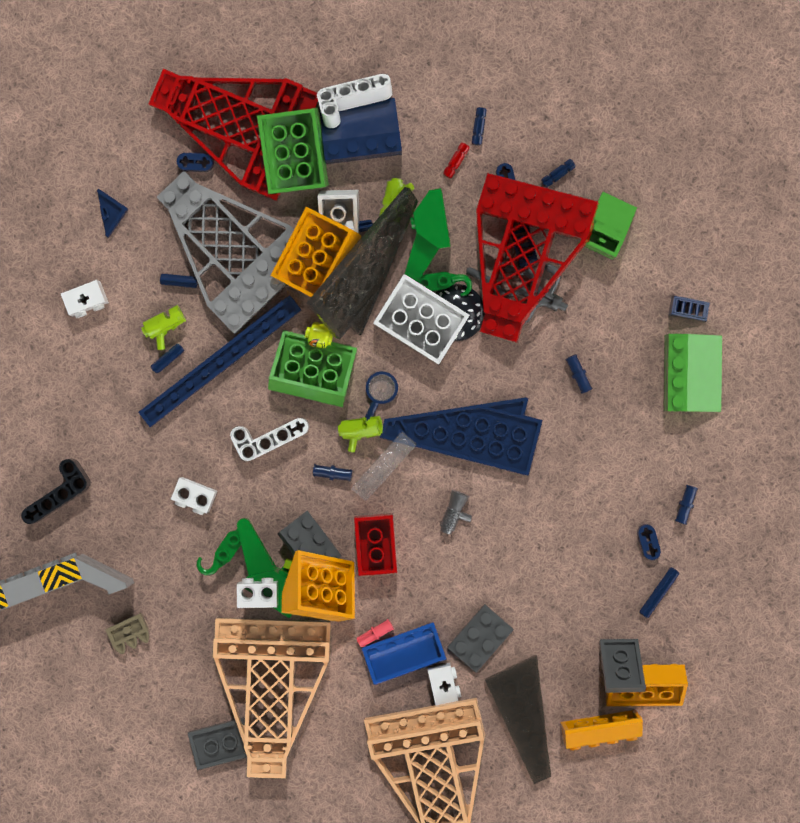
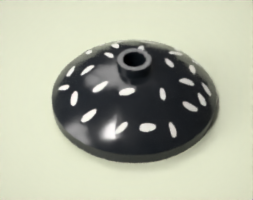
M453 284L447 289L438 290L435 293L470 315L454 341H463L474 336L480 330L485 316L483 301L475 290L472 289L467 296H460L467 288L466 285Z

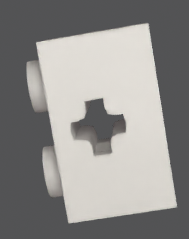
M98 280L61 293L68 315L75 316L76 318L87 315L86 311L91 309L94 311L105 308L104 304L109 303L102 284ZM84 296L89 298L86 301L87 304L82 303V301L84 300Z
M450 663L428 667L435 705L458 701V697H461L459 685L455 686L454 679L457 678L455 667H451ZM442 681H446V683L448 684L447 689H444V687L441 686Z

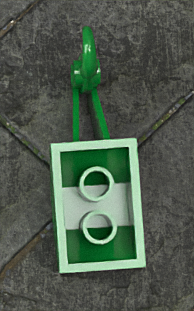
M442 189L429 190L414 211V217L410 218L412 229H416L417 234L404 274L431 291L447 289L456 282H465L467 285L466 291L461 293L460 296H467L472 290V282L464 274L438 272L423 275L438 250L451 247Z
M241 518L237 522V529L230 531L217 548L213 565L209 569H204L201 566L202 558L199 557L196 563L197 569L206 576L215 574L219 568L230 562L239 547L242 546L248 571L246 578H254V581H262V578H273V581H278L279 605L273 608L282 613V591L289 570L283 568V566L282 568L276 567L251 521L248 518ZM245 588L247 591L253 594V591L250 588ZM263 588L264 596L271 597L273 595L270 588ZM282 613L287 618L292 616V614Z

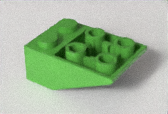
M602 191L598 200L599 206L594 219L593 230L589 242L584 247L613 260L617 257L637 207Z

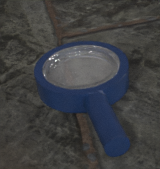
M376 372L366 382V393L372 400L365 416L367 421L370 417L374 416L379 404L389 403L397 395V380L388 372Z

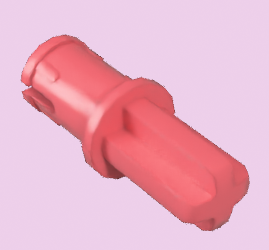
M389 619L376 627L372 626L371 630L356 639L358 644L364 647L376 639L380 640L381 636L393 631L394 628Z

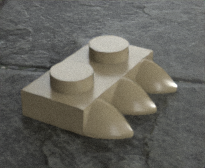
M142 613L105 629L114 649L120 654L125 652V642L135 649L137 637L144 643H148L149 628Z

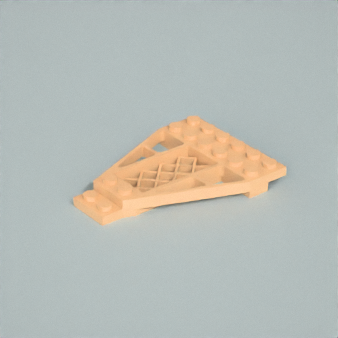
M215 619L213 658L244 743L247 755V777L286 778L287 756L329 662L331 622ZM220 658L247 659V684H228ZM253 660H259L253 665ZM265 660L279 661L270 667ZM284 661H290V667ZM295 661L324 663L314 687H296L294 685ZM260 662L269 669L263 676H260L253 669ZM280 662L288 670L281 677L273 670ZM252 672L258 678V680L253 685ZM269 672L278 679L271 687L263 679ZM290 672L288 686L282 679ZM259 681L268 689L261 696L253 689ZM278 682L287 689L280 697L272 689ZM230 689L246 690L245 725L240 720ZM269 691L277 699L270 706L262 699ZM310 691L311 695L297 726L293 727L294 692ZM289 692L287 706L281 698H283ZM253 693L258 699L251 705V695ZM259 700L267 708L260 716L252 708ZM278 701L286 708L280 716L271 709ZM268 711L276 718L269 726L261 718ZM252 712L257 719L250 724ZM287 712L288 725H286L281 719V717L285 715ZM258 720L266 727L260 735L252 728ZM277 721L285 728L280 735H277L271 729ZM268 730L273 736L262 735Z
M477 698L364 719L371 760L376 762L417 823H471L485 739V731ZM480 741L477 764L458 766L453 745ZM434 749L430 755L424 751ZM436 750L446 755L442 763L432 757ZM418 753L427 758L423 766L414 760ZM405 754L410 775L394 778L381 758ZM448 757H449L451 769H450L449 767H447L446 765H444V763L446 762V760L448 759ZM429 761L439 766L435 773L425 768ZM415 767L420 769L418 774L416 773ZM441 768L450 774L446 781L437 776ZM475 770L470 804L467 805L459 773ZM422 772L432 777L428 784L418 779ZM452 776L454 779L455 787L448 783ZM434 779L443 785L439 792L430 787ZM412 782L418 812L398 783ZM420 786H422V787L424 788V790L422 791V793H421V790H420ZM445 787L454 792L451 799L441 794ZM427 790L436 796L432 803L423 797ZM456 795L458 796L460 806L453 802ZM438 798L447 803L443 810L434 805ZM424 804L428 806V809L426 810V812H425ZM449 806L459 811L456 816L452 817L446 813ZM430 809L440 814L436 820L427 816Z

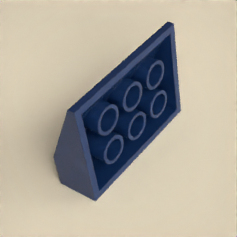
M395 98L339 111L341 122L335 128H327L324 125L320 111L326 164L402 155Z

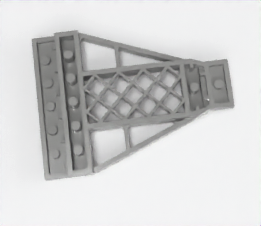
M183 171L157 198L169 210L207 306L236 334L286 285L270 275L294 229L286 223L195 183ZM212 199L216 204L207 203ZM220 200L231 203L257 216L247 226H242L220 203ZM216 207V218L205 217V208ZM219 208L229 218H219ZM202 209V217H193ZM261 218L286 228L285 232L268 248L262 247L249 233L250 228ZM192 220H202V231H192ZM205 220H216V231H205ZM188 221L189 230L184 226ZM219 221H229V231H219ZM232 221L243 232L232 231ZM185 234L210 259L209 263L199 272L184 238ZM193 234H202V244ZM205 234H216L215 245L205 244ZM218 234H229V245H218ZM232 234H243L242 245H232ZM245 235L255 245H245ZM205 247H215V257ZM218 247L229 248V258H218ZM232 248H242V259L232 258ZM245 248H256V259H245ZM219 261H229L228 271ZM231 261H242V272H231ZM245 261L252 262V263L245 269ZM212 265H217L231 280V283L213 301H210L201 276Z

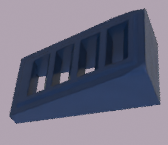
M522 227L516 230L514 234L526 232V230ZM511 234L512 241H513V243H514V242H516V241H515L513 235ZM527 235L519 236L516 238L519 240ZM530 238L528 242L520 244L522 249L534 247ZM518 245L515 246L516 256L522 254ZM536 250L528 254L532 255L527 257L530 264L538 260ZM525 258L517 260L519 268L528 266Z
M672 296L668 315L706 322L710 302ZM682 302L681 310L677 312L678 303ZM689 303L688 312L684 313L685 305ZM693 304H696L695 315L691 314ZM700 305L704 306L702 316H698Z

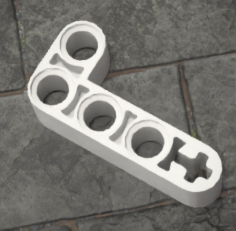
M379 74L320 89L317 93V98L324 125L327 128L337 127L341 122L339 111L389 99L392 96V86L388 75Z
M298 418L254 440L247 428L238 426L232 429L230 436L241 459L250 461L306 434L309 430V423L303 418ZM298 421L300 424L304 423L303 432L296 430L293 432L295 436L292 437V432L288 426L291 425V429L298 426ZM239 429L245 433L243 440H238L235 436L236 431ZM280 430H285L288 433V438L285 441L278 438ZM264 438L269 439L271 442V446L268 449H264L261 446V441ZM246 447L253 449V455L250 458L244 455Z

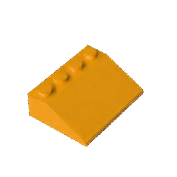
M305 207L270 276L326 305L361 235Z
M300 550L295 551L282 591V613L337 622L355 619L354 562Z

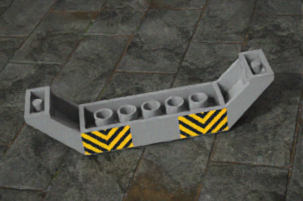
M75 552L60 558L61 562L56 559L42 565L43 569H41V566L25 571V576H23V573H19L7 578L6 582L5 579L1 580L0 610L80 580L106 589L108 594L128 588L134 584V580L85 554L77 556Z

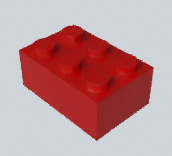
M393 513L355 516L358 576L397 573Z

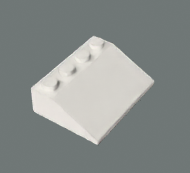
M404 274L373 324L439 365L470 315Z

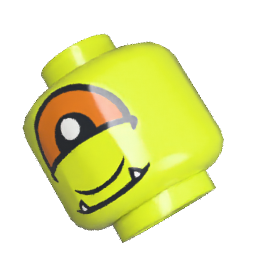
M313 322L311 327L307 326L305 338H308L310 346L325 349L328 345L331 346L334 331L331 330L332 328L328 324Z

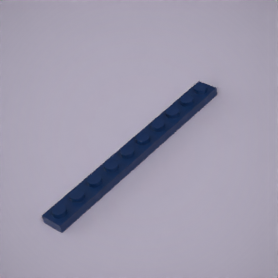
M289 295L138 413L148 426L152 427L302 311L301 308Z

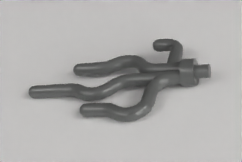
M552 264L545 265V270L553 275L558 270ZM510 265L503 268V271L509 274L516 272L515 268ZM471 267L466 269L468 275L482 281L481 272ZM530 269L521 273V275L527 276L529 280L535 277ZM486 275L487 283H489L491 277ZM561 276L530 313L529 318L523 325L531 320L536 309L541 306L548 307L556 312L558 309L566 311L568 304L562 302V297L554 294ZM500 285L497 287L500 295L510 291L502 289ZM539 285L538 291H537L538 294H539V293L542 291V289H543L540 285ZM525 288L515 292L516 295L529 296Z

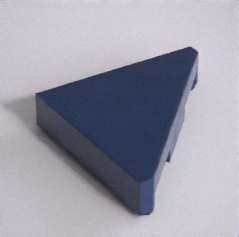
M98 188L97 192L105 236L109 238L128 211V208Z

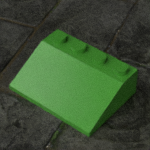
M318 108L257 116L268 194L329 186Z
M283 330L269 376L268 390L343 407L357 348L332 342L331 346L328 345L325 349L310 346L305 335Z
M664 335L663 411L721 412L722 335Z

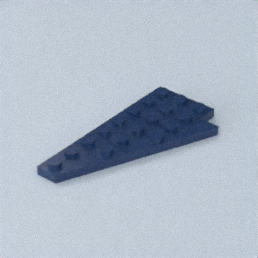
M524 397L384 419L383 433H381L380 438L529 476L543 420L524 415L529 399Z

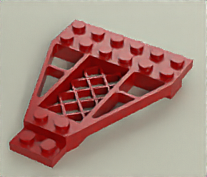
M163 68L148 104L168 113L243 188L278 201L281 193L268 194L261 139L256 131L259 126L258 124L254 126L251 116L259 113L264 115L317 108L318 98L317 92L307 89L302 84L287 78H201L180 76ZM213 84H250L246 96L243 98ZM255 84L282 85L272 109L249 100ZM208 90L211 99L201 103L198 94ZM211 91L220 96L213 98ZM226 98L229 107L219 111L215 102ZM197 99V101H198L199 104L196 105V106H193L195 100ZM229 99L238 103L231 106ZM213 103L217 112L206 116L203 107ZM244 105L247 114L236 118L233 109ZM246 106L253 108L256 111L249 113ZM201 108L204 117L193 121L190 112ZM231 110L234 120L224 123L220 114ZM219 116L221 125L211 129L208 119ZM249 118L252 127L242 131L238 122ZM206 121L209 129L197 124ZM236 123L239 132L229 136L226 127ZM224 128L226 136L216 133L215 131ZM193 130L225 142L220 158L193 134ZM254 130L257 140L246 143L243 134ZM242 136L244 144L233 140V138ZM257 144L255 149L250 147L252 145ZM230 146H235L253 154L242 180L223 163Z
M487 173L476 209L485 313L480 329L481 333L515 343L518 342L522 326L529 318L530 313L584 245L589 242L599 206L598 201ZM482 214L508 221L500 244L483 239ZM526 226L537 228V230L529 233ZM524 227L528 235L518 240L514 232ZM542 232L546 240L536 245L532 237ZM555 233L581 240L565 262L548 258ZM512 234L516 242L508 246ZM530 238L534 247L524 252L520 243ZM484 245L499 249L489 283H487ZM518 245L522 254L512 259L508 250ZM544 246L543 252H542V255H541V253H540V251L538 250V248ZM536 250L540 259L530 264L526 255ZM505 253H507L510 260L502 264ZM524 257L528 266L518 270L514 262ZM550 262L561 265L542 291L536 296L546 263ZM513 264L516 272L506 277L503 268ZM539 264L535 273L533 266ZM531 269L535 277L524 282L521 273ZM501 271L504 279L497 282L499 273ZM518 275L523 284L513 289L508 280ZM507 282L510 291L500 295L497 287ZM533 282L531 290L529 291L527 285ZM525 287L529 296L519 301L515 292ZM513 294L516 301L507 299L505 297Z

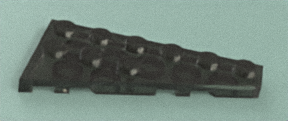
M534 655L485 678V681L533 783L536 784L551 777L538 659L537 655Z

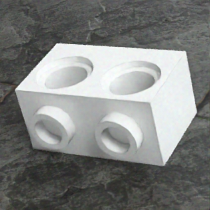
M180 477L171 500H174L177 506L183 508L189 506L193 508V512L203 515L204 513H209L217 491ZM182 488H186L189 491L187 499L183 498L180 494ZM200 495H204L207 498L205 506L200 505L198 502Z
M243 578L242 582L237 583V608L277 607L279 605L278 581H273V578H262V581H254V578ZM250 588L253 591V596L246 597L243 594V589ZM263 588H270L273 595L271 597L264 596Z

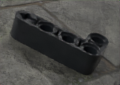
M65 459L60 463L59 471L66 482L26 507L21 513V518L25 523L33 524L41 521L89 489L91 485L90 478L76 459ZM68 462L72 463L74 466V469L71 473L68 472L66 469V465ZM79 478H81L84 481L83 488H79L77 486V480ZM62 489H66L68 492L66 499L61 496ZM47 499L52 502L51 509L45 507ZM39 509L40 512L35 514L33 518H30L31 512Z

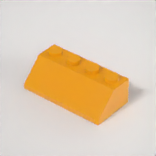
M642 665L646 685L645 692L606 693V706H683L688 687L685 665Z
M636 710L560 722L564 745L569 750H579L581 746L587 745L588 747H597L600 743L605 742L607 744H616L619 740L623 739L634 741L638 739L637 737H642L643 720Z

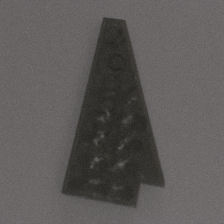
M404 187L307 301L308 306L333 336L339 340L350 327L360 336L364 331L409 225L410 218H412L418 204V200L410 188Z

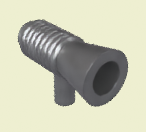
M456 490L451 491L449 507H447L440 524V531L451 535L452 531H455L458 519L466 522L471 521L472 515L461 512L470 496Z

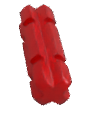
M460 143L458 151L454 153L448 163L449 166L445 168L443 174L447 178L451 179L455 170L458 169L465 157L464 154H467L470 147L467 144Z

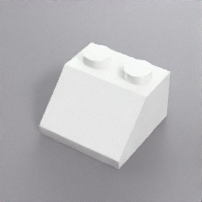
M359 190L320 191L318 194L319 213L358 233Z

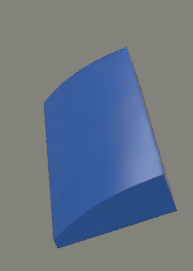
M434 622L362 648L374 685L447 660Z

